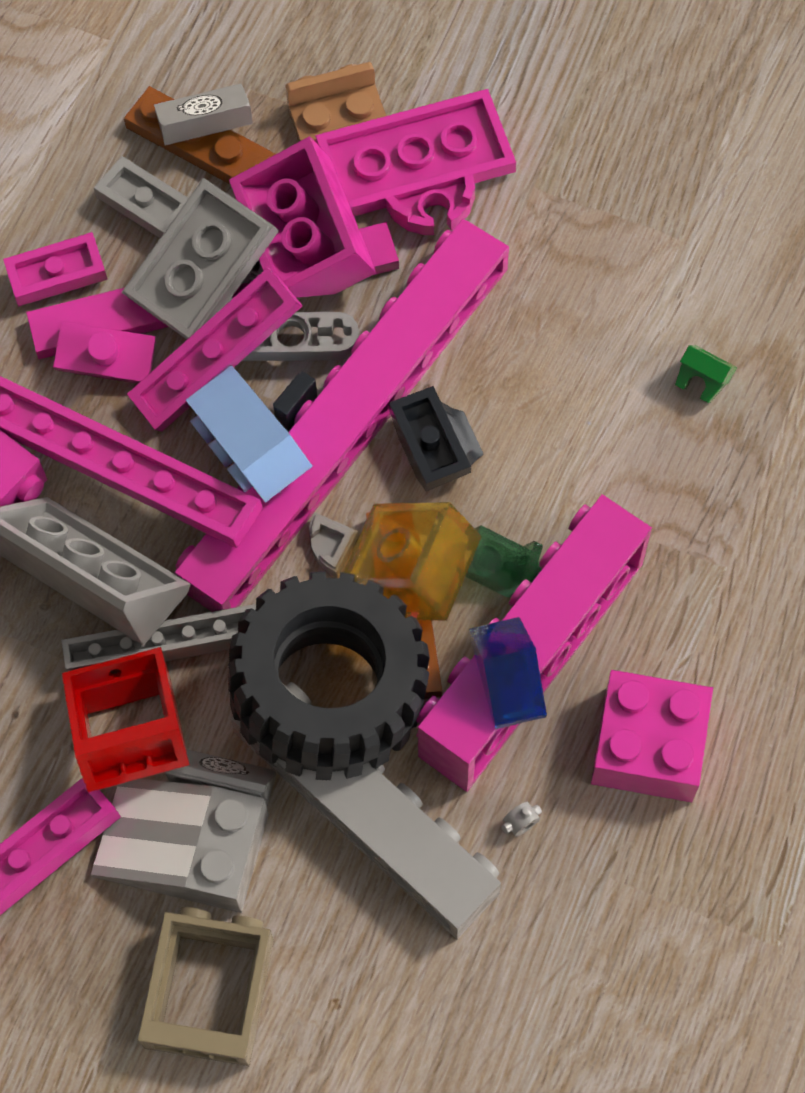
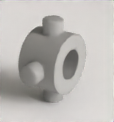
M527 801L515 807L503 818L505 822L501 826L505 834L512 832L515 837H518L530 830L540 820L538 816L542 813L540 806L536 804L532 807Z

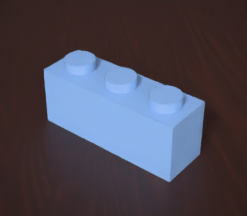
M232 365L186 399L197 414L190 422L244 492L253 487L266 503L312 467V464L291 435Z

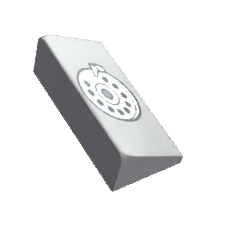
M242 83L154 104L165 145L253 124L251 106Z
M188 749L186 750L190 765L165 772L169 782L215 786L264 798L266 806H268L276 778V772L273 769Z

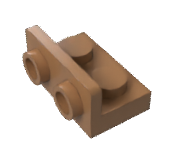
M371 62L359 65L349 64L339 70L317 76H304L285 85L288 112L299 142L309 136L316 142L315 135L386 116L375 85V71Z

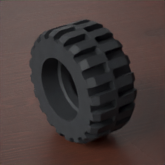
M325 571L310 572L309 580L299 582L297 576L280 582V592L275 593L272 589H267L256 598V611L252 608L246 609L238 621V633L232 635L229 648L228 691L230 692V707L233 718L240 721V733L249 745H254L257 742L260 743L259 755L270 764L276 763L279 758L286 762L285 772L299 777L302 775L303 769L316 771L315 780H331L332 772L344 771V775L348 779L362 775L363 764L367 762L370 763L372 768L380 767L389 761L391 748L394 751H400L408 742L411 728L417 727L418 722H416V719L423 708L429 679L427 669L430 657L428 644L421 641L423 630L418 620L413 616L405 619L407 605L396 595H392L389 599L383 596L384 586L372 580H368L366 585L355 582V574L340 572V578H326ZM315 644H335L351 649L362 656L374 670L377 684L368 696L354 704L340 708H322L305 703L292 695L279 679V668L290 655L302 648Z

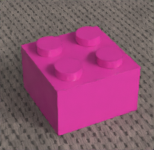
M611 670L606 687L591 784L692 803L700 786L713 687Z

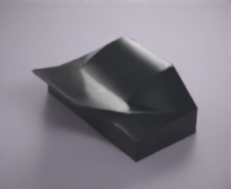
M434 386L389 402V412L399 441L417 480L426 492L471 473V465L484 455L464 411L454 409L441 402Z

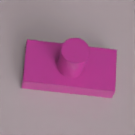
M61 321L53 368L57 371L139 384L151 373L156 336Z

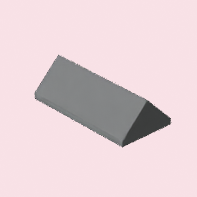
M48 497L0 507L1 557L143 646L189 592L191 585L189 582Z

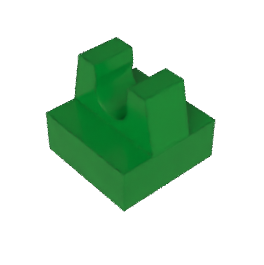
M688 345L680 360L681 366L675 385L684 390L687 389L694 377H701L706 387L700 399L711 403L725 385L729 384L737 367L697 345Z

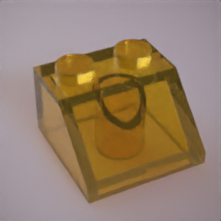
M451 502L374 504L344 572L355 574V582L366 585L368 580H372L384 586L383 596L387 599L392 595L399 597L407 605L405 619L413 616L417 620L447 621L482 536Z

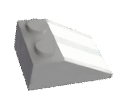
M137 779L118 784L112 805L116 808L121 818L103 832L91 876L242 913L269 816L265 799L207 785Z

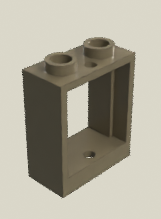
M182 907L180 914L165 912L138 1042L144 1049L250 1067L274 942L271 930L263 928V921L247 916H233L230 923L212 920L210 912L197 908ZM181 938L255 950L238 1035L164 1022Z

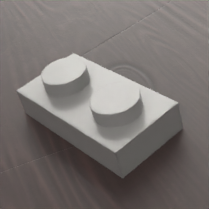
M123 156L94 187L96 198L161 238L188 200V197Z

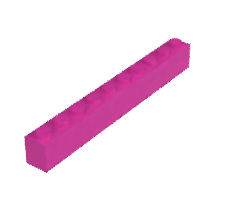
M464 218L453 231L446 230L441 235L435 245L434 254L425 265L420 263L414 268L408 278L407 288L398 298L392 297L387 301L380 313V321L372 331H364L357 338L352 347L350 358L342 367L337 365L330 371L324 381L323 391L314 402L308 400L298 411L294 421L295 425L288 433L310 461L312 467L266 503L253 487L245 492L260 499L263 509L238 548L205 534L196 547L190 545L183 551L176 563L175 575L191 584L187 593L189 597L211 612L236 608L243 603L391 417L389 402L405 397L412 391L506 273L509 257L508 245Z

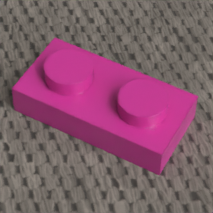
M93 232L3 259L18 307L108 280Z

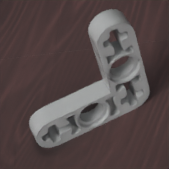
M259 260L241 284H250L263 272ZM296 312L242 361L347 359L352 355V347L359 337L358 324L352 316L343 312ZM294 326L301 329L304 333L302 342L293 347L281 344L277 337L279 332L285 327ZM311 327H317L318 346H312ZM338 327L343 328V333L346 335L343 337V344L339 345L333 344V339L330 337L333 335L334 328Z

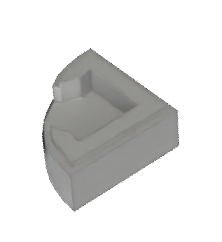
M314 512L309 528L313 555L318 564L327 573L338 578L359 538L358 531Z

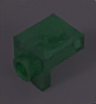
M480 525L472 530L457 573L508 598L513 595L525 579L532 583L541 572L542 568L539 567L540 561L538 560L543 545L532 541L522 546Z

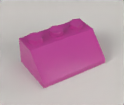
M310 136L229 179L236 200L279 230L259 258L263 271L267 267L274 270L296 298L337 294L376 274L331 158Z

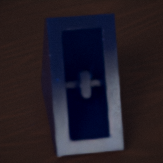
M520 617L470 628L469 636L494 728L499 729L545 718L547 712L536 647Z

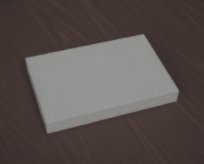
M203 178L121 293L182 337L188 339L229 302L279 230Z

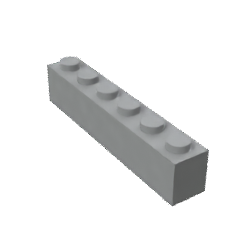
M290 682L285 686L299 700L310 705L312 704L309 697L297 685ZM232 716L230 719L235 734L259 755L260 743L257 742L254 745H249L240 733V721L235 720ZM262 758L457 940L500 894L501 882L496 878L500 873L497 868L479 852H476L472 857L458 844L461 837L449 823L440 817L433 821L420 809L423 805L421 799L408 786L400 783L396 787L382 775L385 771L383 765L375 769L367 762L363 764L362 775L346 779L344 771L332 772L331 780H315L316 771L303 769L302 775L299 777L285 772V761L278 758L276 763L270 764Z

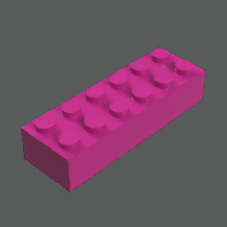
M601 494L592 507L584 504L578 510L568 528L572 531L562 545L554 542L548 548L539 563V567L542 568L541 572L532 583L525 579L518 586L509 601V605L512 606L511 610L502 621L494 618L487 625L478 641L482 645L471 660L465 656L457 663L447 680L451 686L440 699L435 696L431 697L423 706L416 719V722L420 724L416 737H418V757L466 792L470 790L643 565L652 527L603 494Z

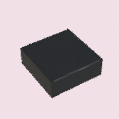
M301 371L273 403L274 415L287 432L295 425V417L303 404L308 400L314 402L318 397L316 379Z

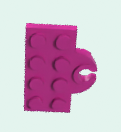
M488 89L315 135L316 143L331 158L353 216L386 208L394 222L407 231L421 235H434L433 217L425 213L428 207L433 205L445 207L448 210L447 225L452 231L471 212L475 200V183L516 172L515 157Z

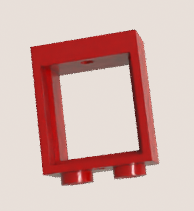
M161 647L62 673L75 758L88 793L190 765L173 686ZM114 669L120 670L116 674L110 673V671ZM160 695L164 718L94 737L91 736L88 714Z

